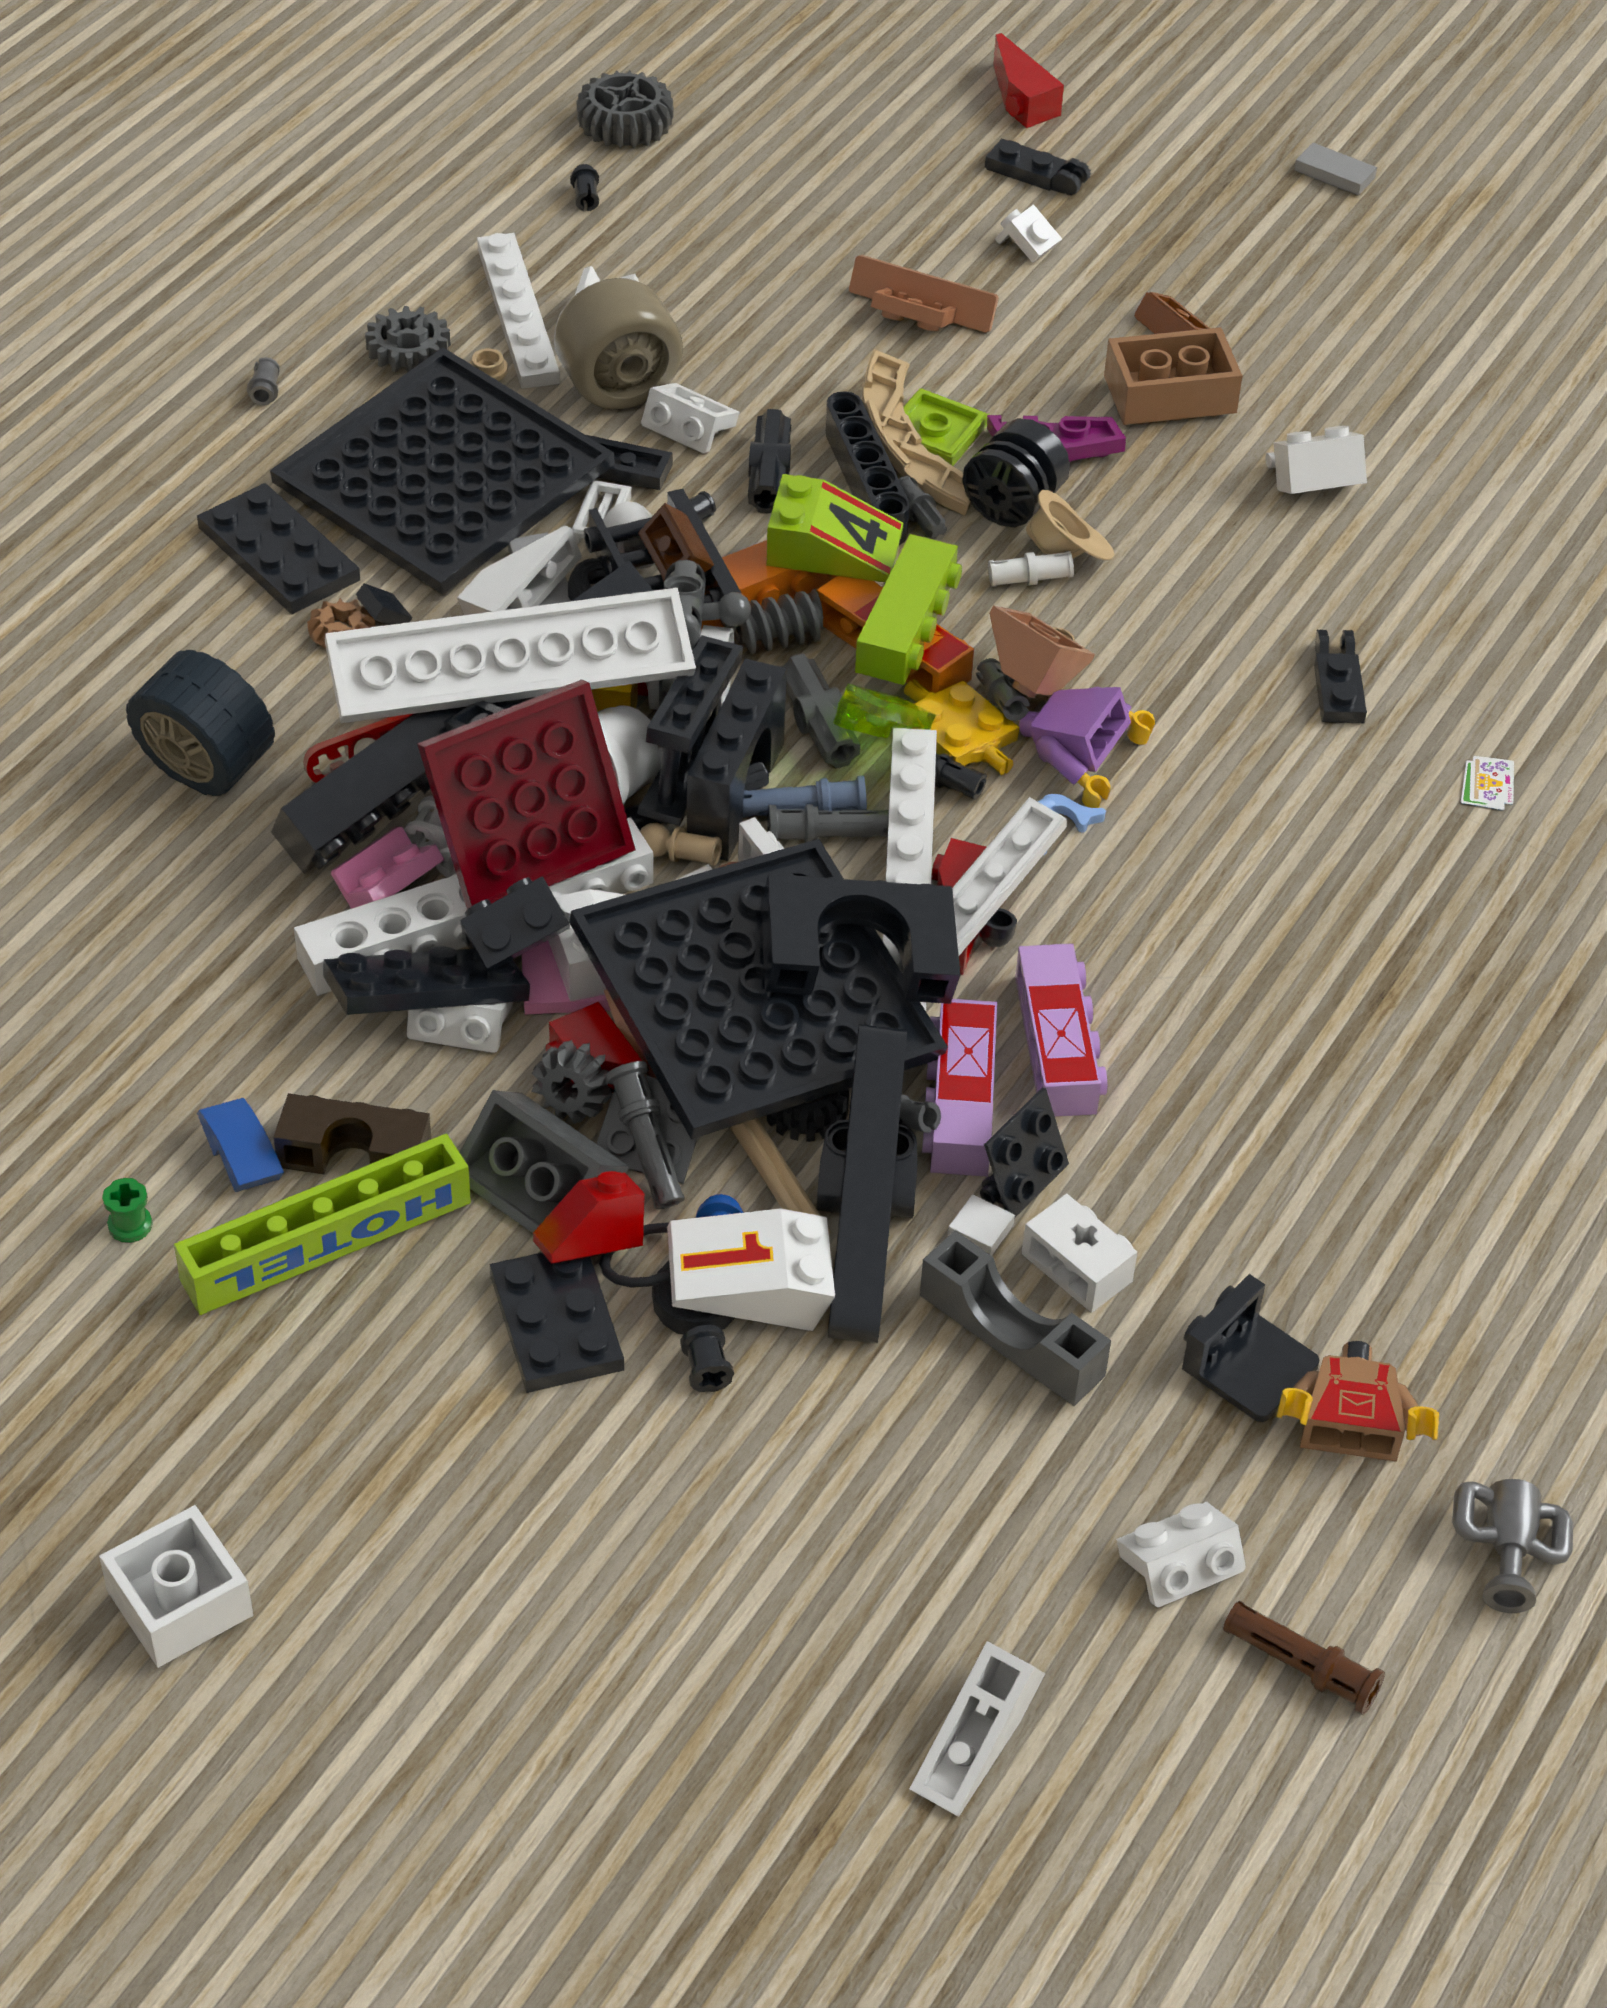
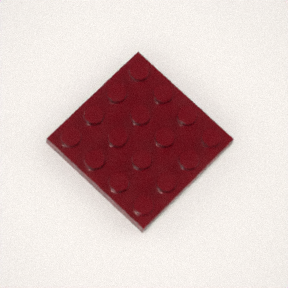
M581 679L417 744L467 909L486 899L493 903L508 895L506 890L511 885L524 878L530 877L534 881L543 876L547 885L551 886L636 851L590 683Z

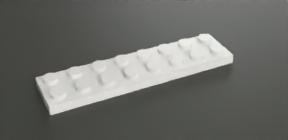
M678 588L325 633L326 651L341 723L466 707L482 700L495 703L538 697L581 679L589 682L591 689L672 679L677 678V676H693L696 670Z

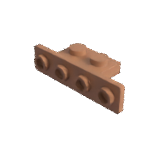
M859 255L855 258L849 286L851 293L871 298L870 307L882 310L881 315L883 317L898 321L904 320V317L917 321L918 327L930 331H939V327L942 328L955 323L978 331L989 332L992 329L999 299L998 295L864 255Z

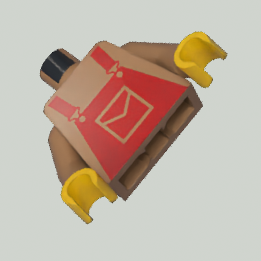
M1362 1341L1347 1342L1342 1347V1357L1333 1355L1323 1357L1319 1371L1307 1372L1292 1388H1285L1282 1391L1276 1417L1281 1419L1287 1415L1300 1420V1424L1304 1425L1300 1448L1397 1462L1405 1430L1407 1431V1440H1415V1437L1420 1435H1427L1432 1440H1437L1439 1412L1430 1407L1419 1406L1407 1387L1398 1383L1396 1368L1390 1363L1372 1361V1347Z

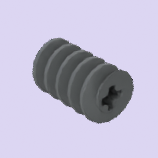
M812 589L809 596L804 591L796 592L793 599L788 594H783L779 596L777 602L772 597H767L763 599L761 606L756 600L749 601L751 605L749 618L741 626L732 627L737 643L739 645L745 644L750 654L756 653L757 641L762 642L766 651H771L773 638L779 640L782 648H787L789 635H794L798 645H803L805 632H810L814 642H820L821 629H823V610L819 594L816 589Z

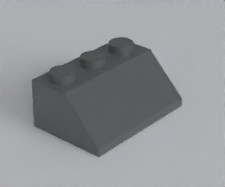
M492 1090L459 1152L469 1167L470 1189L532 1233L579 1180L595 1178L607 1171L626 1173L629 1168L621 1160L523 1093Z

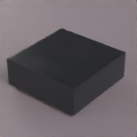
M365 583L356 593L357 599L376 621L393 625L409 623L413 618L393 593Z

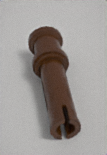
M1240 1600L1234 1604L1225 1620L1223 1630L1226 1633L1233 1634L1271 1657L1311 1677L1310 1682L1314 1685V1689L1321 1693L1329 1690L1355 1705V1711L1361 1715H1364L1369 1710L1380 1691L1385 1678L1383 1670L1379 1668L1373 1671L1347 1658L1344 1649L1339 1646H1329L1325 1649L1288 1627L1250 1608Z

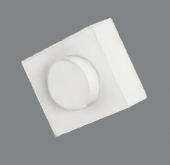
M1034 204L1023 213H1020L1018 209L1010 213L1000 223L1004 229L995 238L998 244H1001L1011 237L1032 263L1062 240Z

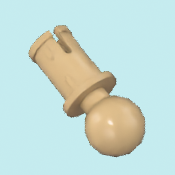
M649 823L640 830L653 851V858L661 857L669 852V858L672 862L685 859L707 863L711 866H716L719 862L722 852V841L719 837L713 838L686 833L682 827H676L671 834L666 826L659 823Z

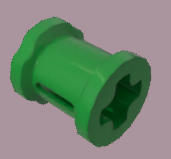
M121 1178L113 1181L110 1186L104 1189L102 1199L105 1209L110 1212L107 1221L110 1235L115 1240L125 1243L140 1241L146 1237L152 1228L150 1212L145 1208L148 1200L146 1187L134 1178Z

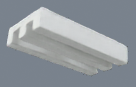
M596 480L591 482L572 527L577 544L580 543L581 538H584V529L588 528L586 526L589 521V510L594 509L600 492H605L603 501L598 509L601 518L604 519L611 508L616 494L619 496L615 506L620 503L630 502L631 487Z

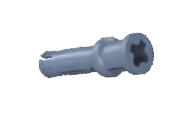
M864 775L857 776L854 781L829 782L827 778H823L820 781H816V785L803 787L744 790L743 818L767 816L768 805H776L777 809H804L806 804H813V807H818V810H867Z

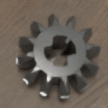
M572 1040L564 1042L559 1048L550 1047L542 1055V1061L534 1066L532 1074L538 1080L533 1084L531 1092L543 1095L545 1099L542 1100L541 1106L545 1109L550 1106L554 1108L555 1116L561 1120L568 1115L572 1122L576 1124L582 1122L587 1116L590 1118L592 1116L595 1117L603 1110V1103H606L611 1098L614 1091L607 1085L606 1074L609 1071L601 1068L606 1055H599L594 1058L590 1055V1043L582 1044L577 1049Z

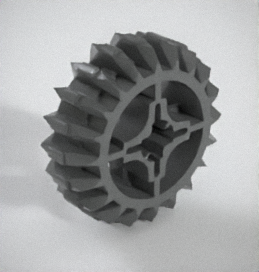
M616 70L612 75L602 73L601 78H590L589 84L582 85V91L578 93V100L576 102L577 120L579 121V127L584 130V135L592 136L593 142L604 141L607 147L612 144L618 145L620 149L627 145L633 148L637 144L649 146L650 140L659 141L661 135L668 133L669 126L672 125V119L674 118L671 91L667 90L665 83L658 82L657 77L647 78L644 72L632 74L630 70L627 73H619Z

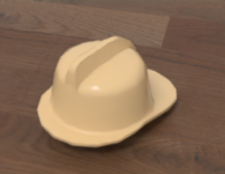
M1049 490L1040 491L1038 494L1040 509L1027 524L1026 532L1042 553L1048 555L1071 551L1074 559L1086 552L1098 559L1112 560L1115 555L1113 548L1099 532L1080 518L1060 496Z

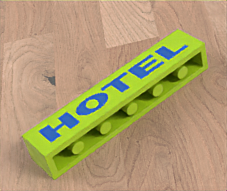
M443 1134L174 1243L180 1282L198 1314L203 1315L470 1204L469 1167L448 1134Z

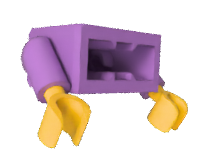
M1092 687L1054 692L1040 712L1028 711L1026 716L1020 719L1019 727L1024 737H1033L1040 759L1057 769L1073 785L1078 782L1084 788L1082 794L1083 804L1086 807L1099 808L1101 803L1100 796L1105 800L1108 799L1110 783L1106 777L1101 775L1090 777L1086 772L1097 771L1128 726V738L1135 744L1145 745L1154 728L1155 719L1149 711L1139 710L1135 713L1130 711L1131 706L1124 701L1121 687Z

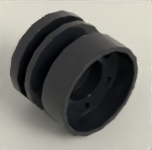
M1017 418L1009 421L965 465L962 482L966 496L971 501L973 507L987 520L1005 527L1015 528L1024 525L1040 509L1038 503L1040 491L1049 490L1056 493L1068 479L1070 471L1068 453L1060 439L1046 426L1031 419Z

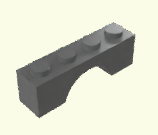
M957 1231L952 1232L923 1259L920 1296L1071 1405L1075 1406L1106 1376L1111 1346L1109 1338L1072 1312L1063 1319H1049L1030 1310L1005 1285L997 1270L994 1258Z

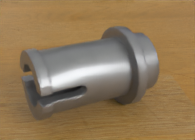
M260 358L259 363L257 361L255 363L253 378L247 385L248 396L255 404L268 405L278 397L279 389L276 381L280 367L272 358Z

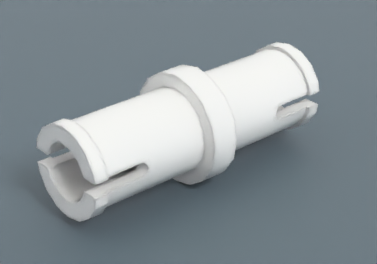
M1071 551L1035 556L1034 552L1025 553L1023 558L999 561L990 560L988 561V573L991 587L1027 582L1028 586L1037 585L1038 580L1073 577L1074 564Z

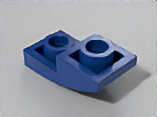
M244 1098L198 1110L197 1115L214 1156H221L235 1192L280 1180L284 1171L260 1121Z

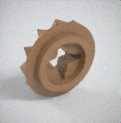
M339 598L338 602L333 604L323 601L321 609L311 610L310 620L307 621L308 633L311 639L326 648L325 633L376 627L374 618L364 606H360L357 599L346 603ZM335 620H340V621H342V622H347V621H349V627H348L346 624L343 625L341 622H335V623H334V621H335Z

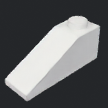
M563 526L482 569L457 597L464 615L539 606L582 558L572 529L568 526Z
M987 1641L909 1789L959 1817L1021 1722L1045 1673Z

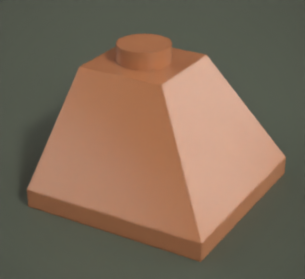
M994 605L989 613L1001 670L1004 674L1015 680L1012 686L1016 690L1031 698H1035L1037 694L1052 696L1054 692L1061 690L1089 665L1095 656L1091 651L1030 613Z

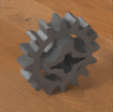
M404 306L402 312H396V310L390 308L388 309V316L377 314L375 316L376 323L369 322L367 324L368 332H365L366 350H369V358L371 360L378 359L379 367L390 364L392 372L398 371L400 367H406V371L409 372L444 347L449 350L448 347L451 346L450 329L447 328V321L445 319L438 320V313L435 311L428 315L424 314V307H419L416 312L410 311L408 306Z

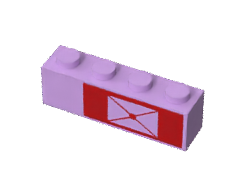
M1074 944L1019 946L1015 979L1036 1093L1042 1087L1046 1088L1055 1117L1097 1114L1099 1096L1106 1095L1107 1074L1104 1066L1098 1067L1096 1059L1100 1057V1039L1098 1031L1090 1030L1089 1024L1093 1022V1004L1091 996L1083 995L1082 989L1086 987L1084 962H1077Z
M952 999L951 1004L941 1003L940 1017H930L948 1048L945 1054L938 1056V1060L927 1063L926 1080H936L935 1088L926 1087L925 1102H933L939 1106L941 1121L936 1130L931 1129V1133L923 1132L922 1153H931L930 1173L988 1177L989 1159L984 1143L992 1137L997 1002Z

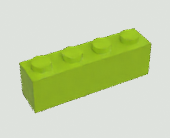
M913 534L909 535L857 639L855 673L904 685L911 669L918 670L924 652L923 644L924 642L930 643L936 630L937 615L943 616L949 602L950 588L956 589L960 582L962 565L957 564V545Z

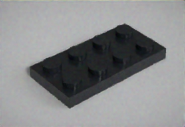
M266 483L197 515L198 528L290 614H294L360 581V568Z
M438 946L431 948L429 952L410 953L405 950H389L384 955L376 956L345 953L340 955L339 958L324 959L323 977L346 1015L529 1001L530 983L513 959L487 972L474 948L455 950L451 947Z

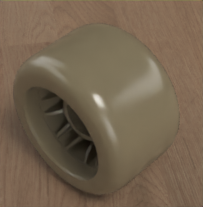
M612 278L586 287L566 304L555 327L554 345L562 366L577 391L587 401L602 408L621 410L646 403L650 388L670 384L678 372L682 361L683 342L676 323L658 295L651 288L636 280Z

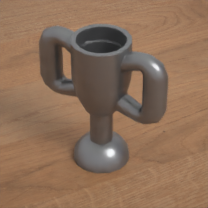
M1503 1479L1495 1482L1490 1488L1473 1481L1464 1482L1454 1492L1452 1523L1456 1533L1465 1540L1493 1544L1497 1553L1501 1556L1500 1575L1494 1577L1485 1586L1483 1593L1485 1604L1494 1610L1504 1613H1522L1530 1610L1535 1606L1536 1593L1534 1587L1524 1577H1521L1522 1558L1529 1554L1554 1565L1567 1562L1573 1551V1521L1569 1512L1558 1505L1541 1503L1539 1489L1534 1484L1520 1479ZM1475 1498L1487 1506L1486 1527H1476L1473 1523ZM1540 1519H1551L1552 1521L1551 1548L1536 1538Z

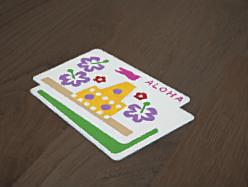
M1474 756L1473 761H1466L1461 803L1504 810V804H1513L1514 761Z

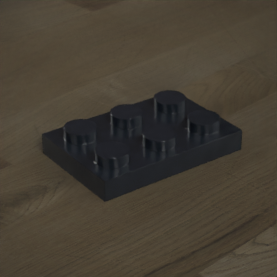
M541 1252L490 1264V1277L526 1393L624 1371V1356L590 1256L551 1263Z

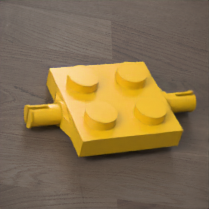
M913 679V682L909 681L906 684L904 694L916 703L899 710L897 723L902 728L937 730L936 753L939 755L942 753L952 755L954 761L964 766L969 763L983 761L991 765L1000 775L1007 774L1012 769L1013 760L1003 754L1000 749L1017 741L1020 727L1012 720L1007 719L1000 710L965 681H961L936 693L929 692L915 679Z

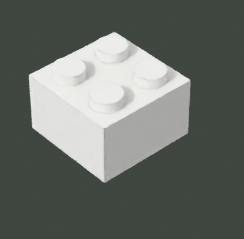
M196 1505L99 1555L107 1592L157 1668L253 1616L248 1580Z

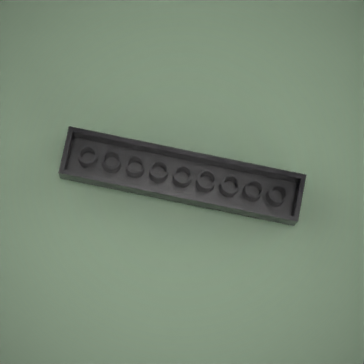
M627 561L572 601L653 590L632 563ZM535 697L491 704L505 710ZM466 707L412 714L280 809L271 833L304 874L315 866L319 871L330 866L341 856L338 851L351 841L355 846L363 842L375 832L376 828L374 825L384 816H387L389 820H393L411 805L409 800L420 790L424 795L431 792L417 744L448 732L443 721Z

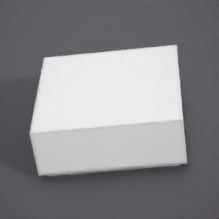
M972 1194L949 1225L948 1236L952 1232L957 1231L992 1256L1013 1227L1015 1215Z

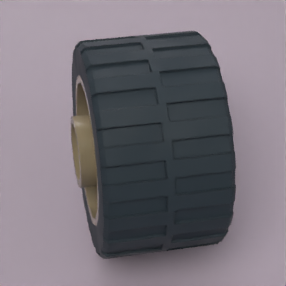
M180 650L176 652L126 704L128 726H130L132 735L144 753L169 777L203 795L221 796L226 794L274 743L275 728L273 727V720L262 698L257 695L255 689L238 672L231 669L223 661L204 652H196V650Z

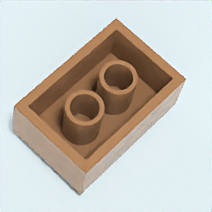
M1221 327L1108 339L1104 378L1123 425L1237 413L1243 375Z

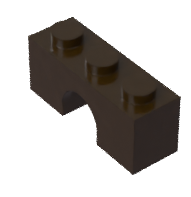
M288 1093L273 1136L275 1153L282 1169L325 1174L330 1158L337 1152L348 1148H357L368 1152L369 1161L372 1164L431 1140L430 1113L417 1112L412 1109L375 1106L364 1102L325 1099L315 1095L304 1096Z

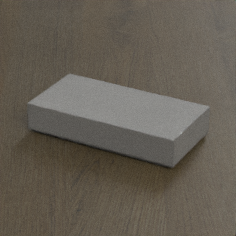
M1312 143L1296 159L1294 170L1355 195H1360L1375 179L1377 167Z

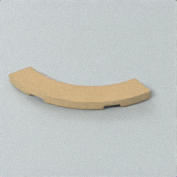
M874 349L863 381L862 402L892 466L903 477H913L923 492L930 494L936 502L965 516L971 501L966 496L962 482L963 472L950 465L939 455L928 452L921 444L922 438L914 428L909 416L905 415L903 407L904 380L910 364Z

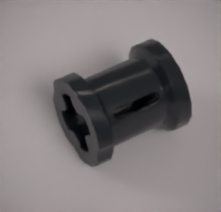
M715 1325L694 1327L684 1333L680 1339L681 1350L689 1357L692 1369L689 1376L690 1386L698 1392L721 1390L732 1382L734 1376L733 1366L730 1362L726 1361L723 1346L725 1345L724 1332Z

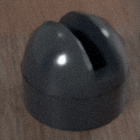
M999 908L979 931V935L989 946H1004L1014 936L1017 919L1011 912Z

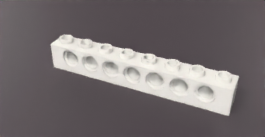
M631 817L627 818L636 851L549 886L554 896L588 889L623 894L653 884V851ZM457 875L294 927L297 959L317 996L332 991L323 977L324 959L339 958L340 955L345 953L376 956L384 955L389 950H405L410 953L429 952L431 948L438 946L451 947L455 950L467 947L463 940L460 920L466 917L465 911L467 908Z

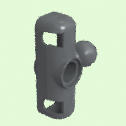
M679 560L668 568L664 589L678 588L692 650L700 639L702 621L721 619L722 622L729 626L744 624L751 614V605L746 596L738 592H730L725 594L719 602L704 603L706 580L703 569L694 561Z

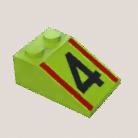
M782 474L767 527L766 566L886 583L895 564L903 531V522L824 479Z

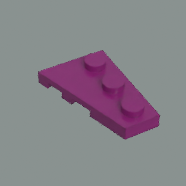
M987 415V430L993 437L1007 423L1002 422L1001 415ZM1023 415V419H1031L1046 426L1060 439L1068 453L1069 462L1090 457H1106L1109 454L1125 452L1126 437L1113 417L1064 416L1060 419L1059 423H1046L1038 421V416Z

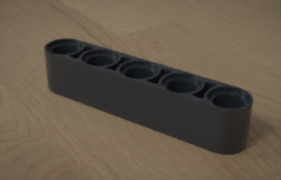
M847 391L833 393L828 397L826 404L825 433L852 495L903 522V531L899 543L901 545L906 541L908 535L909 500L860 397Z

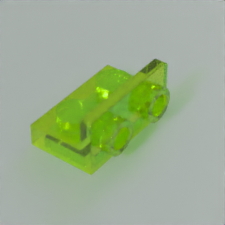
M848 683L844 695L839 700L833 724L844 729L887 739L893 727L905 729L917 727L930 730L936 714L898 696Z

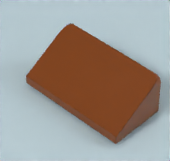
M1146 292L1134 315L1138 321L1154 334L1209 329L1207 325L1174 298L1154 292Z

